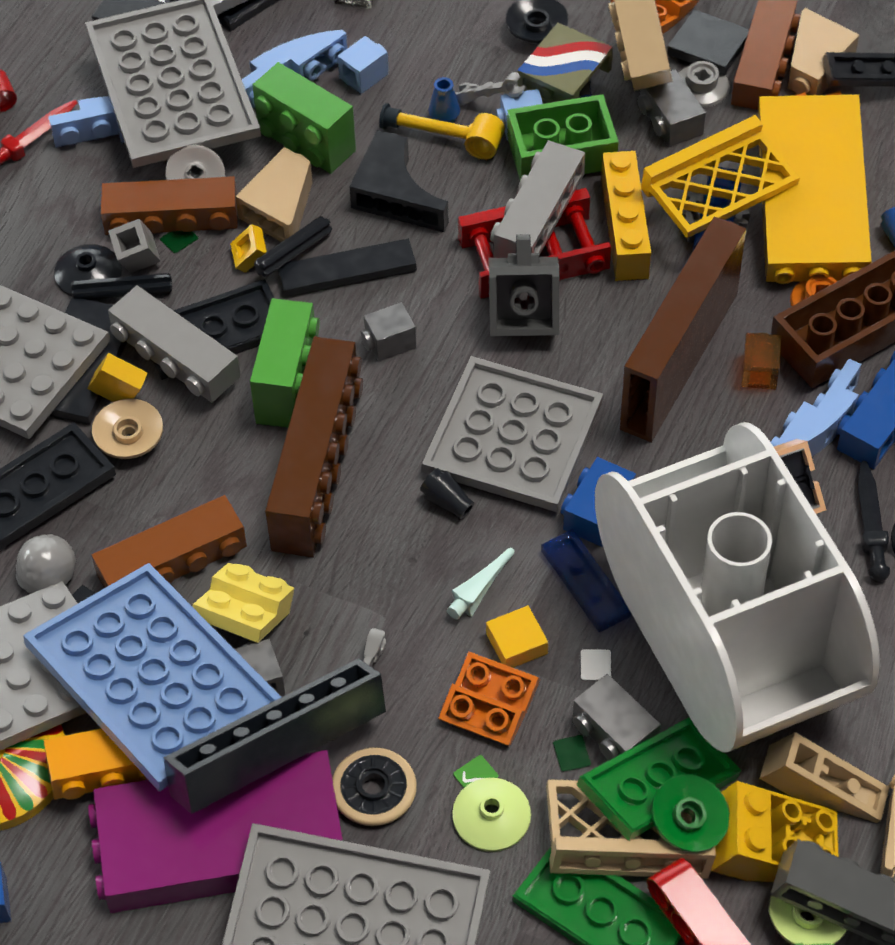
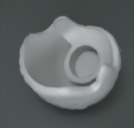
M52 534L35 536L26 541L19 550L16 563V580L21 588L28 593H34L51 585H56L61 581L66 586L68 581L73 578L75 572L76 557L72 546L65 539Z

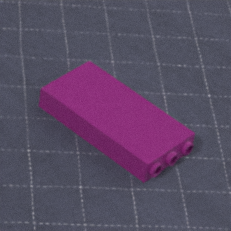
M328 750L307 753L305 756L293 760L276 769L273 773L255 780L240 790L217 800L208 807L198 810L193 814L170 796L169 786L158 791L149 780L93 789L95 804L88 805L91 828H98L99 839L92 840L95 864L101 863L102 875L96 876L97 894L99 900L106 899L110 913L235 892L252 823L343 841Z

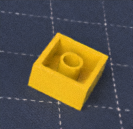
M108 353L94 372L87 389L112 402L134 399L141 390L148 373Z
M529 605L486 622V635L502 664L514 668L548 654V640Z

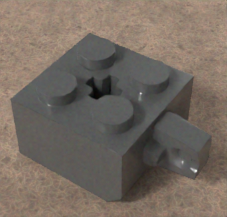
M516 234V253H508V258H489L490 336L559 335L558 257H539V253H531L530 234ZM521 293H528L527 300H520Z

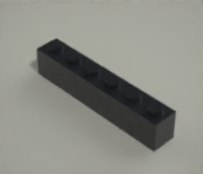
M358 658L163 757L170 796L193 814L198 810L208 807L217 800L240 790L255 780L273 773L276 769L293 760L305 756L314 749L337 739L352 729L368 723L371 719L386 712L381 673Z

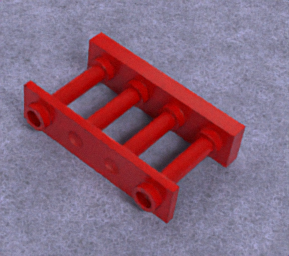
M587 188L575 190L555 226L571 223L581 249L562 252L554 230L545 244L549 256L546 257H558L559 280L610 269V243L606 242L595 245L585 220L589 219L590 195ZM506 206L458 217V239L461 247L476 246L485 270L479 272V295L481 299L489 297V258H494L488 242H492L490 240L492 229L496 222L501 223L503 220Z

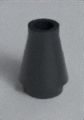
M439 468L433 470L420 487V491L425 494L424 499L455 514L460 519H463L475 504L465 494L448 471L443 472Z

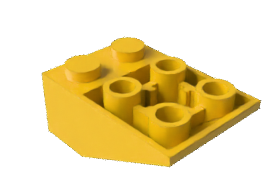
M740 781L734 782L721 792L729 808V827L724 838L715 846L716 857L711 871L745 881L774 882L782 853L798 839L814 842L820 845L824 851L839 857L836 810Z

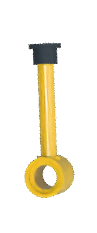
M385 103L379 118L381 129L403 126L466 139L464 146L467 152L478 159L484 160L490 159L495 155L505 131V125L502 120L489 113L478 114L473 124L464 126L402 113L401 109L391 108L390 104Z

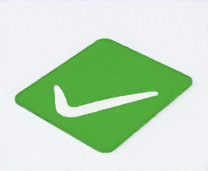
M482 755L477 756L453 773L464 788L479 779L498 778V774Z

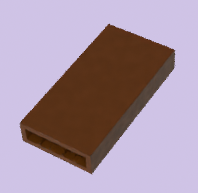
M713 217L624 366L620 430L651 443L654 440L738 294L746 228L734 222Z

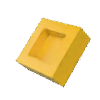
M253 224L247 227L230 243L235 268L245 273L254 266L256 259L267 253L262 228Z

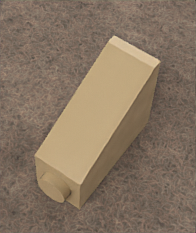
M804 8L801 12L788 89L797 94L806 92L807 96L822 95L829 87L822 57L826 52L856 53L859 34Z
M284 147L235 196L238 218L250 225L253 224L262 228V232L280 242L299 230L312 186L311 162L302 154L294 153Z

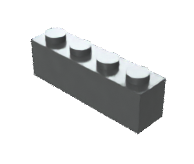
M798 839L782 853L771 896L880 945H895V880L884 874H874L859 867L856 861L832 855L824 851L820 845L811 841H801Z

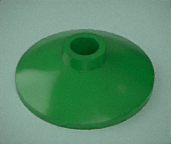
M692 774L677 775L665 781L654 795L651 808L654 825L661 837L674 848L689 853H700L715 847L724 838L729 827L730 813L728 804L721 791L707 779ZM681 812L690 815L692 819L690 824L682 819Z

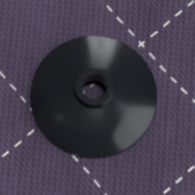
M517 0L508 8L506 13V26L516 38L525 42L541 43L557 23L568 26L567 10L557 0Z
M97 244L80 245L68 250L59 258L54 270L58 287L69 296H72L71 284L73 281L121 277L122 267L117 261L115 252Z

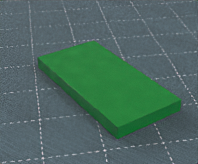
M688 717L581 775L576 785L618 831L630 841L655 826L651 811L652 801L656 791L668 779L677 775L692 774L707 779L720 789L736 780L741 769L724 752L714 748L701 735L691 718Z
M551 847L513 895V902L577 945H679L683 940L655 900L619 875L550 873L549 859Z

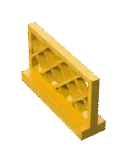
M754 115L645 167L641 190L648 198L654 196L685 237L689 238L707 229L714 216L726 220L797 185L800 177L762 133L763 123ZM759 145L766 153V158L748 156L746 151ZM726 160L740 163L738 173L718 169L719 164ZM743 164L763 168L762 176L756 177L742 174ZM766 170L779 171L786 178L780 181L766 179ZM702 174L712 176L710 186L690 182L691 177ZM721 178L735 181L734 190L714 187L715 179ZM739 182L759 186L758 192L752 195L737 192ZM672 187L682 189L684 193L681 200L667 197L663 191ZM688 191L708 195L706 204L686 201ZM711 196L731 200L730 205L725 208L709 206ZM683 209L702 213L703 217L701 220L689 224L682 215Z

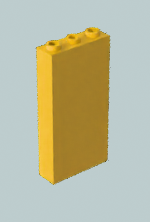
M859 95L759 96L758 119L763 123L762 133L800 177L797 185L762 201L766 282L787 284L792 281H808L816 275H824L826 278L830 276L839 281L871 264ZM759 146L760 158L765 159L766 153ZM760 168V174L762 176L763 168ZM766 170V179L780 181L786 178L779 171Z

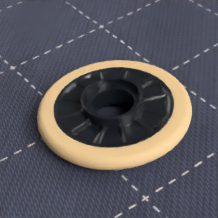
M366 748L350 754L338 765L332 777L338 810L349 820L362 825L378 826L398 819L409 809L416 794V778L409 763L399 754L383 748ZM370 779H379L385 784V787L377 794H369L364 791L363 785Z

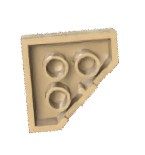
M614 0V2L608 3L615 27V37L618 50L620 51L625 81L632 80L634 91L673 82L655 0Z

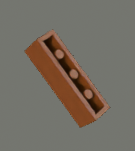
M758 0L733 82L731 105L758 110L759 96L780 95L782 81H778V78L785 77L788 58L784 57L785 54L791 55L795 36H791V33L798 32L801 14L796 13L798 0Z
M235 176L102 183L101 217L105 235H109V230L136 219H140L152 234L173 231L190 232L238 228Z
M223 495L93 553L91 556L96 574L104 588L148 563L170 584L174 579L190 572L200 571L218 559L237 554L241 549L247 547L244 526L227 497Z

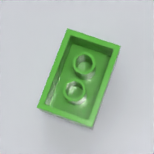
M279 62L252 84L256 119L260 126V132L264 136L271 137L283 144L285 148L302 154L313 166L321 167L330 174L356 151L352 105Z
M603 94L507 110V137L520 180L524 174H529L534 155L537 151L542 152L548 140L585 152L584 174L602 170V153L618 152V138Z
M271 299L250 380L256 424L289 427L313 337H318L320 319L314 317L313 303Z

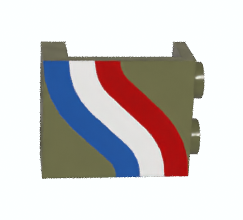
M557 23L517 70V73L520 75V78L517 80V87L525 85L524 91L539 89L543 104L579 98V91L598 69L607 73L612 70L613 47L573 28Z

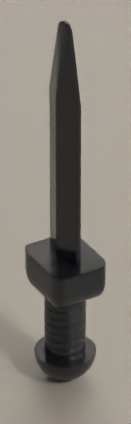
M863 460L860 464L858 480L864 525L861 546L862 550L870 555L871 568L868 570L870 578L881 582L890 575V567L886 566L884 555L888 548L889 535L888 531H883L875 479L867 461Z

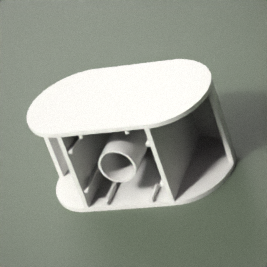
M747 422L736 424L726 433L723 446L627 481L616 472H609L600 476L595 488V511L601 541L615 582L689 717L701 735L714 748L721 752L732 751L864 697L874 691L878 683L880 671L879 646L872 615L862 589L775 448L756 426Z

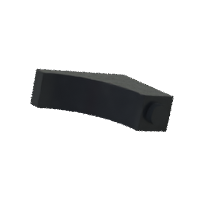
M377 130L349 186L351 208L445 232L449 223L448 201L426 192L410 176L406 168L409 161L408 138Z

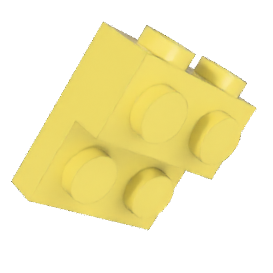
M227 563L212 576L210 590L193 604V608L210 625L259 643L290 613L294 587L289 586L281 578L265 577L257 574L249 566Z

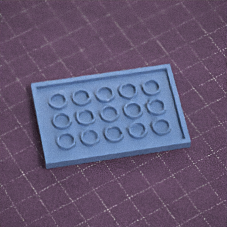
M150 563L23 635L25 646L158 791L168 786L163 757L281 698Z

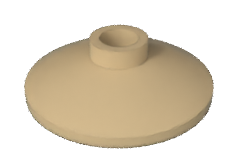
M123 399L110 403L97 414L92 425V435L96 446L106 455L118 459H131L148 453L158 444L163 433V422L158 410L151 404L138 399Z

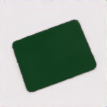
M173 231L162 236L160 240L173 253H178L198 240V236L192 231Z
M582 735L553 741L561 771L564 772L591 765Z

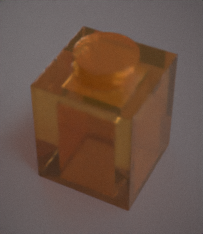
M746 333L741 387L776 390L780 369L781 335Z

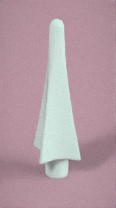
M508 548L487 567L452 590L454 601L447 608V612L452 618L458 619L464 612L472 618L488 589L514 555V549Z

